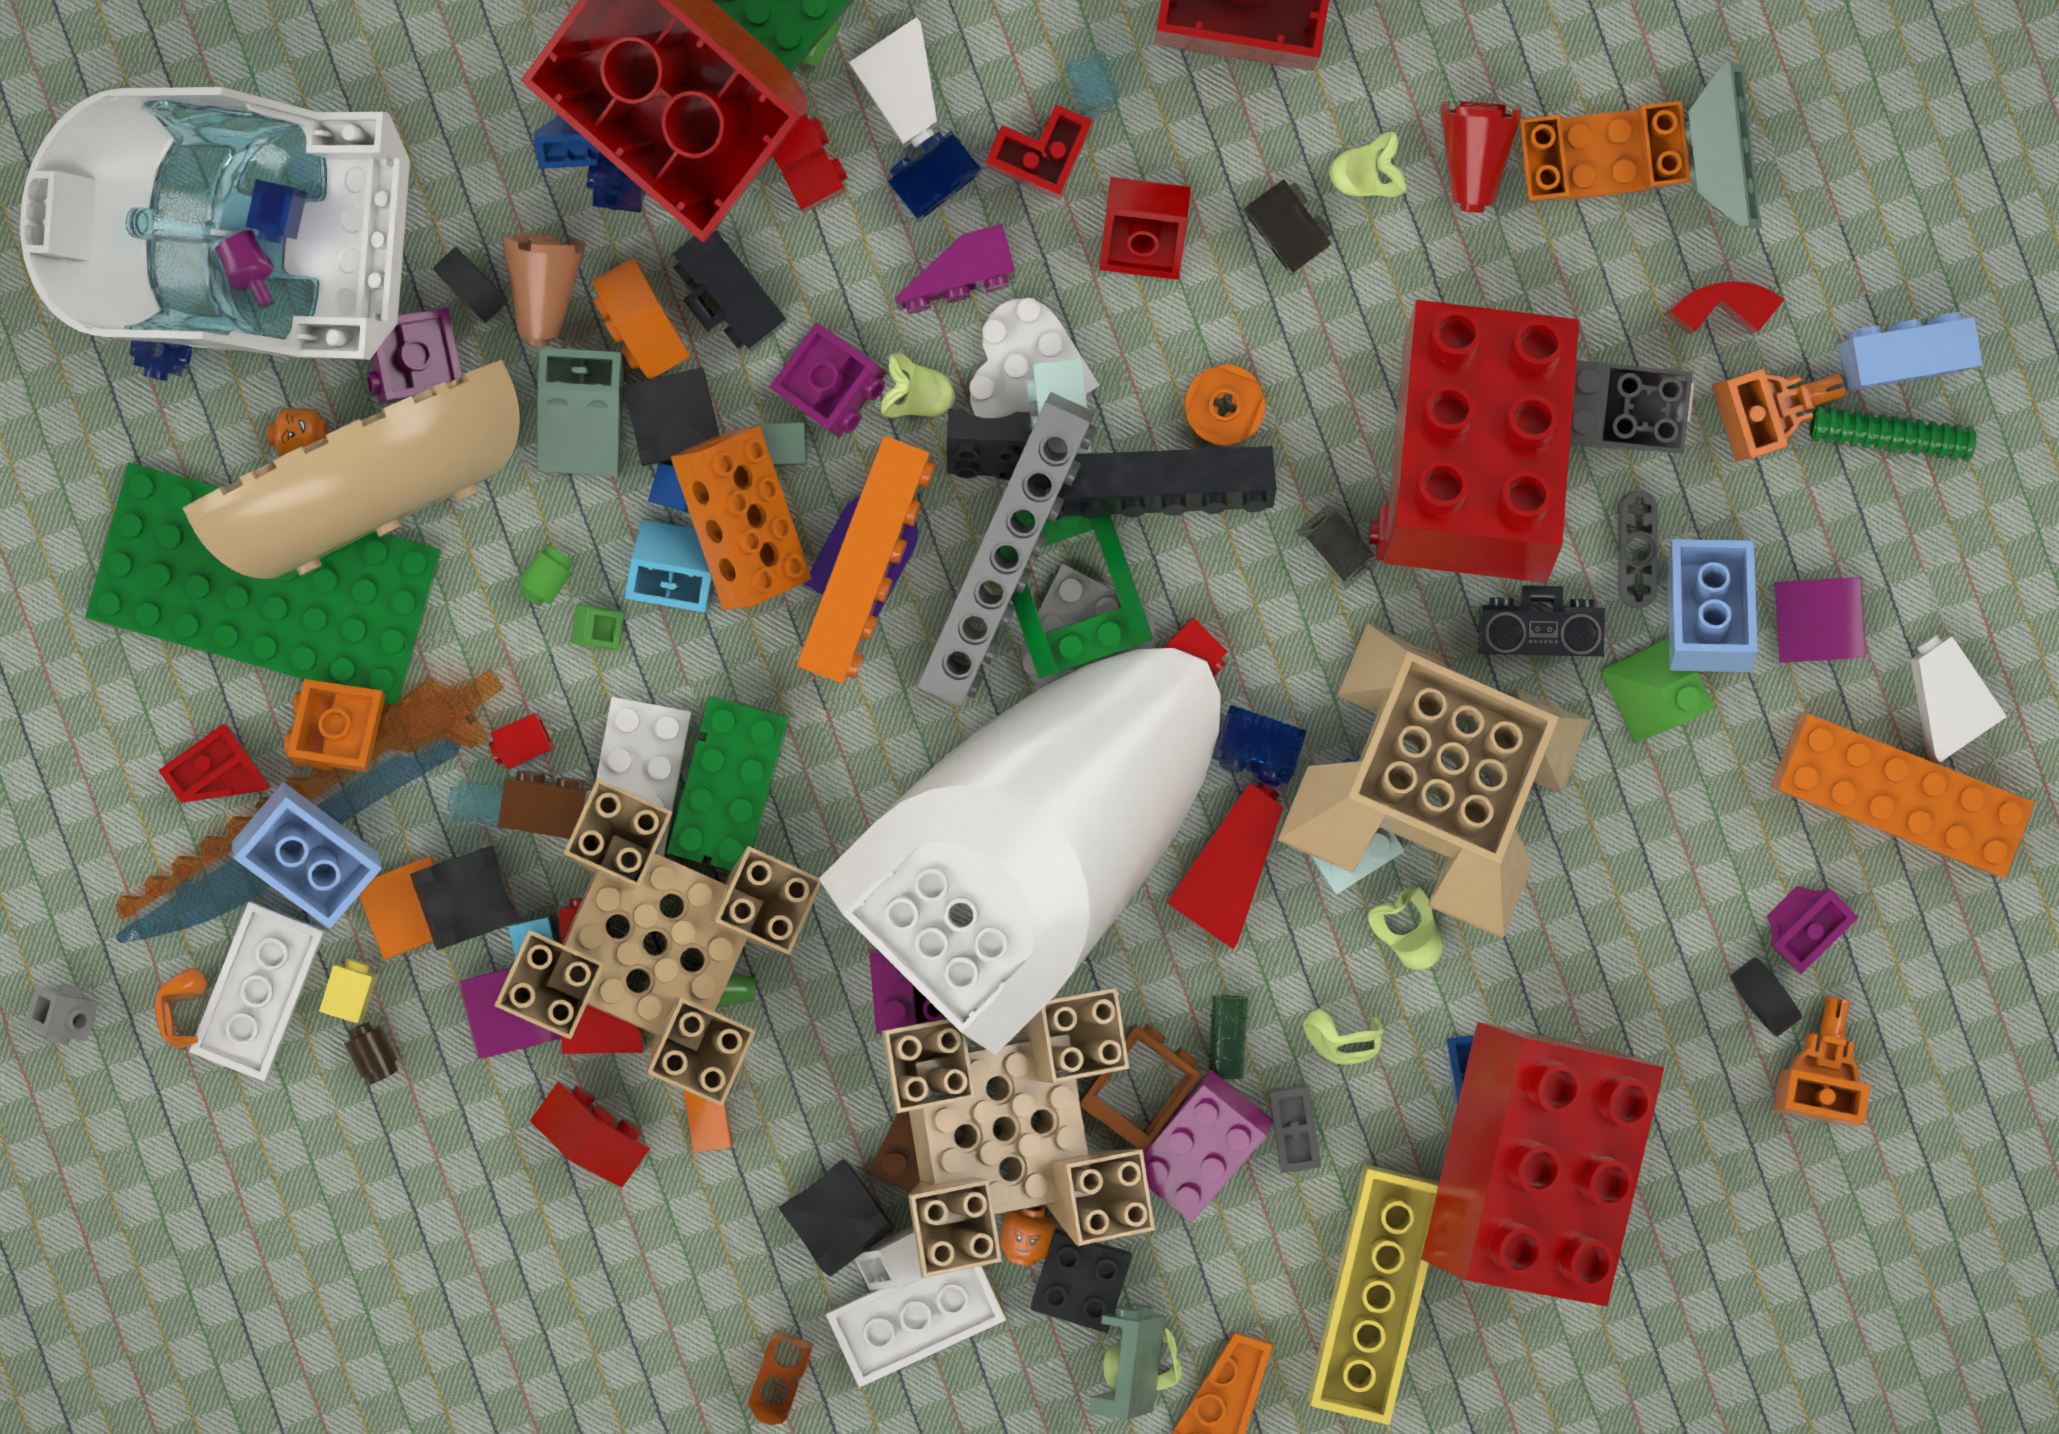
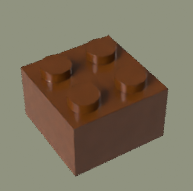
M525 770L517 771L516 777L505 778L497 827L570 839L592 789L584 788L585 780L561 777L557 778L556 783L545 781L546 774Z

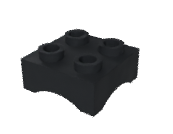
M702 367L623 386L642 466L669 461L671 456L720 435L705 371Z
M948 409L947 474H955L957 477L964 479L975 478L978 475L996 476L998 479L1010 481L1029 439L1030 412H1015L1000 418H982L969 414L963 409Z
M492 845L410 874L437 951L519 922L515 908L504 887Z
M844 1159L831 1167L823 1177L809 1188L778 1207L804 1242L820 1269L830 1277L895 1229L851 1164Z
M1055 1229L1030 1305L1031 1310L1108 1334L1111 1325L1101 1324L1102 1315L1115 1312L1132 1258L1131 1252L1096 1242L1078 1246L1067 1232Z

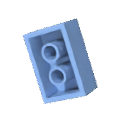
M1955 312L1928 319L1929 325L1922 326L1921 319H1913L1888 326L1889 332L1881 333L1880 326L1866 327L1849 332V339L1838 343L1846 391L1963 372L1983 366L1975 317L1962 319L1961 312Z
M1672 539L1667 559L1670 671L1752 672L1758 653L1754 541Z
M285 782L278 787L231 842L233 859L329 929L382 869L379 853Z

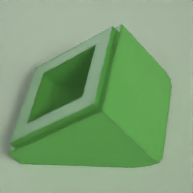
M577 604L571 633V643L619 651L625 611Z

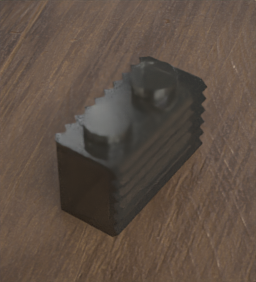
M1283 179L1247 205L1243 212L1289 275L1292 276L1332 245L1328 239L1332 232L1319 215L1312 218L1303 206L1308 202V199L1295 182L1289 186Z

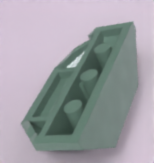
M1725 63L1721 65L1688 111L1689 122L1686 123L1685 134L1688 144L1692 146L1694 162L1690 165V177L1693 185L1697 187V193L1740 227L1762 228L1746 98L1744 66L1735 63Z

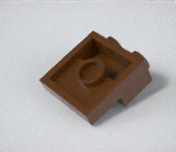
M909 1111L896 1114L868 1173L908 1193L919 1184L920 1176ZM962 1125L954 1133L957 1145L961 1144L965 1138V1130Z

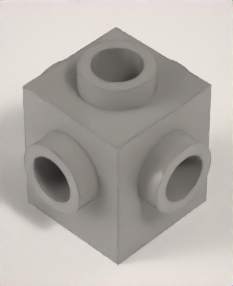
M61 983L60 989L36 985L25 1024L46 1034L45 1039L52 1042L68 1045L70 1039L87 1041L90 1028L95 1022L98 1002L83 996L85 989L71 984Z

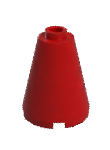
M1451 101L1441 102L1440 115L1452 201L1460 204V211L1483 213L1485 206H1490L1494 203L1520 123L1522 108L1515 106L1511 114L1506 113L1505 104L1461 101L1460 107L1456 106V109H1450Z

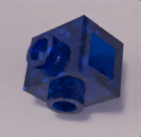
M600 152L597 164H590L587 174L586 187L593 190V206L641 213L646 192Z
M132 340L130 356L134 357L133 365L144 368L143 376L167 381L169 374L182 377L183 370L189 367L192 357V346L162 343L164 347L162 355L154 357L157 342Z

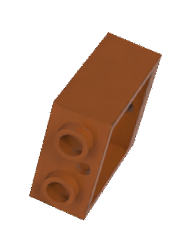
M1148 1023L1143 1029L1134 1024L1125 1036L1127 1054L1136 1041L1139 1040L1185 1075L1145 1129L1141 1128L1097 1096L1114 1072L1097 1075L1079 1099L1080 1107L1136 1148L1142 1149L1143 1153L1202 1075L1200 1070L1195 1068L1199 1062L1195 1057L1181 1047L1176 1052L1169 1049L1163 1044L1166 1037Z

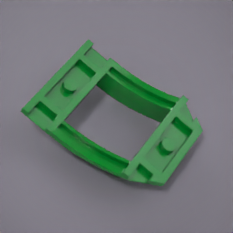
M1024 510L1015 513L1021 523H1035V518H1031L1030 511ZM1104 515L1097 519H1086L1082 516H1066L1055 520V522L1046 520L1041 532L1048 535L1044 544L1045 547L1094 530L1121 607L1044 633L1028 584H1026L1023 593L1015 590L1011 597L1013 605L1016 606L1015 612L1038 678L1058 674V672L1133 646H1139L1154 639L1110 515ZM1009 545L999 547L1000 553L1004 558L1008 560L1018 559L1019 554L1014 547Z

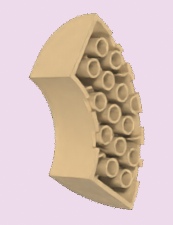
M502 359L465 373L461 378L447 384L443 382L414 397L410 396L382 409V412L362 421L359 419L326 434V438L316 441L305 448L301 446L273 460L274 462L241 476L240 480L210 492L183 507V510L194 532L204 546L219 561L232 570L249 577L261 579L275 578L296 569L300 576L322 566L320 558L374 531L381 537L400 528L401 525L398 520L452 496H455L457 502L478 493L479 490L476 485L497 474L506 465L517 443L520 414L513 382Z

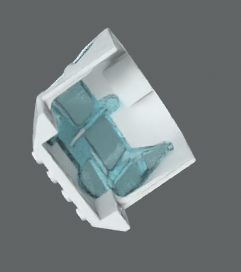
M224 87L119 88L103 91L86 98L65 113L47 134L34 157L25 182L20 211V235L24 261L34 288L49 310L68 326L83 333L126 340L183 344L218 350H240L284 357L370 360L398 323L410 159L390 114L386 112H316ZM245 230H253L261 248L274 265L273 273L264 280L274 303L263 309L259 308L250 289L237 291L231 287L223 264L215 251V247L218 244Z

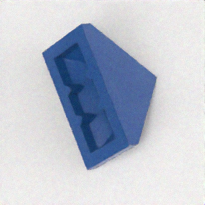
M560 116L534 132L539 169L614 165Z

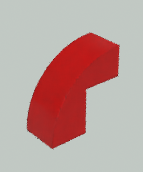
M1739 281L1720 282L1704 286L1676 302L1664 315L1690 335L1696 332L1714 308L1718 306L1751 334H1754L1763 327L1785 299L1773 291L1756 284Z

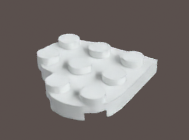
M1033 298L1013 299L1000 304L989 315L982 329V346L988 361L976 371L970 383V403L975 416L1000 418L1015 412H1030L1031 430V416H1038L1037 403L1029 404L1026 379H1034L1033 364L1082 359L1086 395L1100 386L1058 318L1046 305L1037 302Z

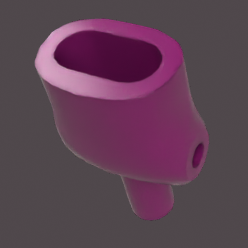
M253 230L239 232L215 247V251L223 264L231 287L237 291L250 289L260 309L272 305L274 300L264 280L273 273L274 265L261 248Z

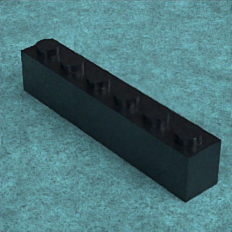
M1273 446L1076 454L1074 461L1081 465L1072 485L1069 486L1063 483L1057 497L1064 499V503L1056 520L1066 516H1082L1086 519H1097L1104 515L1113 514L1139 517L1145 513L1161 512L1166 515L1175 516L1186 511H1204L1208 514H1218L1232 509L1260 512L1266 508H1273L1277 490ZM1041 473L1032 475V481L1037 487L1047 489L1052 486L1050 479L1046 475Z

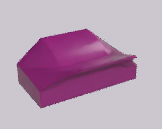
M1799 886L1795 887L1766 916L1773 935L1771 946L1799 974H1802L1859 918L1830 888L1816 891Z

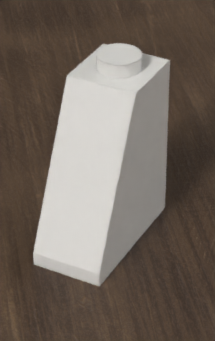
M916 17L849 62L850 68L904 148L910 144H913L915 148L922 146L935 136L932 130L938 126L922 26Z
M1936 634L1917 646L1920 653L1911 659L1927 756L1931 762L1940 763L2007 716L1953 636H1944L1940 639Z
M913 1226L875 1243L855 1258L869 1291L899 1287L921 1275Z

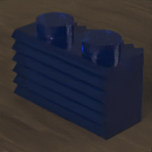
M940 131L921 145L925 151L913 161L907 156L889 171L893 177L887 181L888 185L918 223L982 173L980 166L952 131L945 136Z
M1230 705L1224 717L1212 759L1220 761L1219 766L1231 772L1240 773L1245 769L1258 774L1257 778L1261 782L1269 785L1279 786L1281 782L1288 784L1294 774L1307 731L1299 729L1297 726L1285 724L1282 721H1276L1273 718L1261 716L1250 710Z

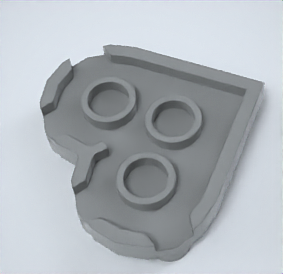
M1062 564L1037 613L1044 633L1119 608L1121 605L1114 589ZM1143 607L1154 639L1139 646H1133L1043 678H1038L1029 649L1024 640L1022 647L1023 668L1031 681L1042 688L1092 662L1135 649H1154L1156 642L1155 622L1147 609Z

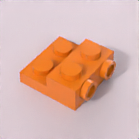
M304 679L302 690L296 693L293 701V713L296 715L293 729L287 731L284 740V751L287 754V758L296 766L333 771L334 767L369 772L386 695L382 690Z

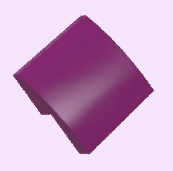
M1862 577L1775 582L1779 663L1866 658Z
M511 968L458 981L477 1059L561 1039V1035L494 1006Z

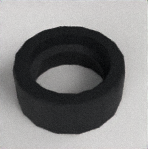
M454 247L433 267L435 273L485 323L508 303V299L457 247Z
M1753 957L1730 975L1731 982L1743 1000L1773 1035L1778 1037L1802 1019L1801 1012L1790 995L1758 958Z

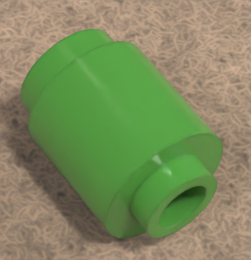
M547 544L543 552L538 550L517 583L523 586L519 594L539 607L543 601L551 605L571 576L572 572L569 570L574 561Z

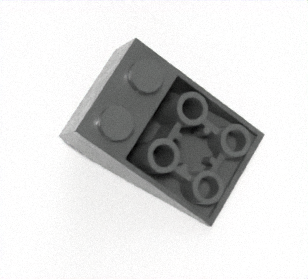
M1576 360L1570 445L1684 454L1693 372Z

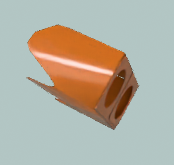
M774 1330L763 1359L765 1366L761 1364L748 1400V1406L757 1420L767 1425L783 1424L787 1419L799 1385L795 1377H800L801 1379L804 1376L813 1343ZM786 1340L801 1348L802 1357L797 1365L786 1368L780 1366L775 1361L774 1348L780 1341ZM778 1377L788 1387L787 1398L779 1405H769L760 1396V1386L767 1378Z

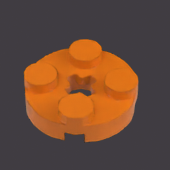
M1230 364L1208 368L1196 376L1188 387L1184 400V409L1189 426L1202 440L1218 446L1239 444L1254 434L1262 423L1266 408L1262 388L1255 377L1247 370ZM1225 394H1229L1232 396L1231 403L1236 406V411L1234 413L1227 412L1225 417L1219 416L1217 414L1218 408L1213 405L1214 399H1222Z

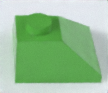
M1669 637L1600 670L1635 743L1677 727L1715 708L1697 671H1670Z

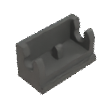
M1305 1083L1292 1085L1291 1088L1270 1089L1269 1099L1280 1173L1321 1167L1310 1087Z

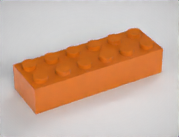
M883 435L797 667L842 684L847 683L849 677L857 678L864 659L863 655L858 654L863 639L871 640L879 618L872 616L877 601L885 603L893 583L892 579L887 578L892 562L898 565L901 562L907 546V542L901 539L906 524L914 526L922 506L921 502L915 501L921 486L928 489L936 469L935 464L930 462L932 458L930 452Z
M1799 713L1770 787L1778 792L2003 878L2007 876L2035 805V802L1804 713Z

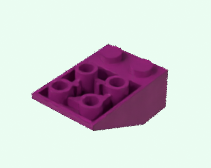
M1003 224L962 234L895 297L898 310L906 308L908 314H914L931 309L930 302L946 297L947 304L970 298V291L985 287L986 293H991L1010 287L1009 280L1015 279V268Z

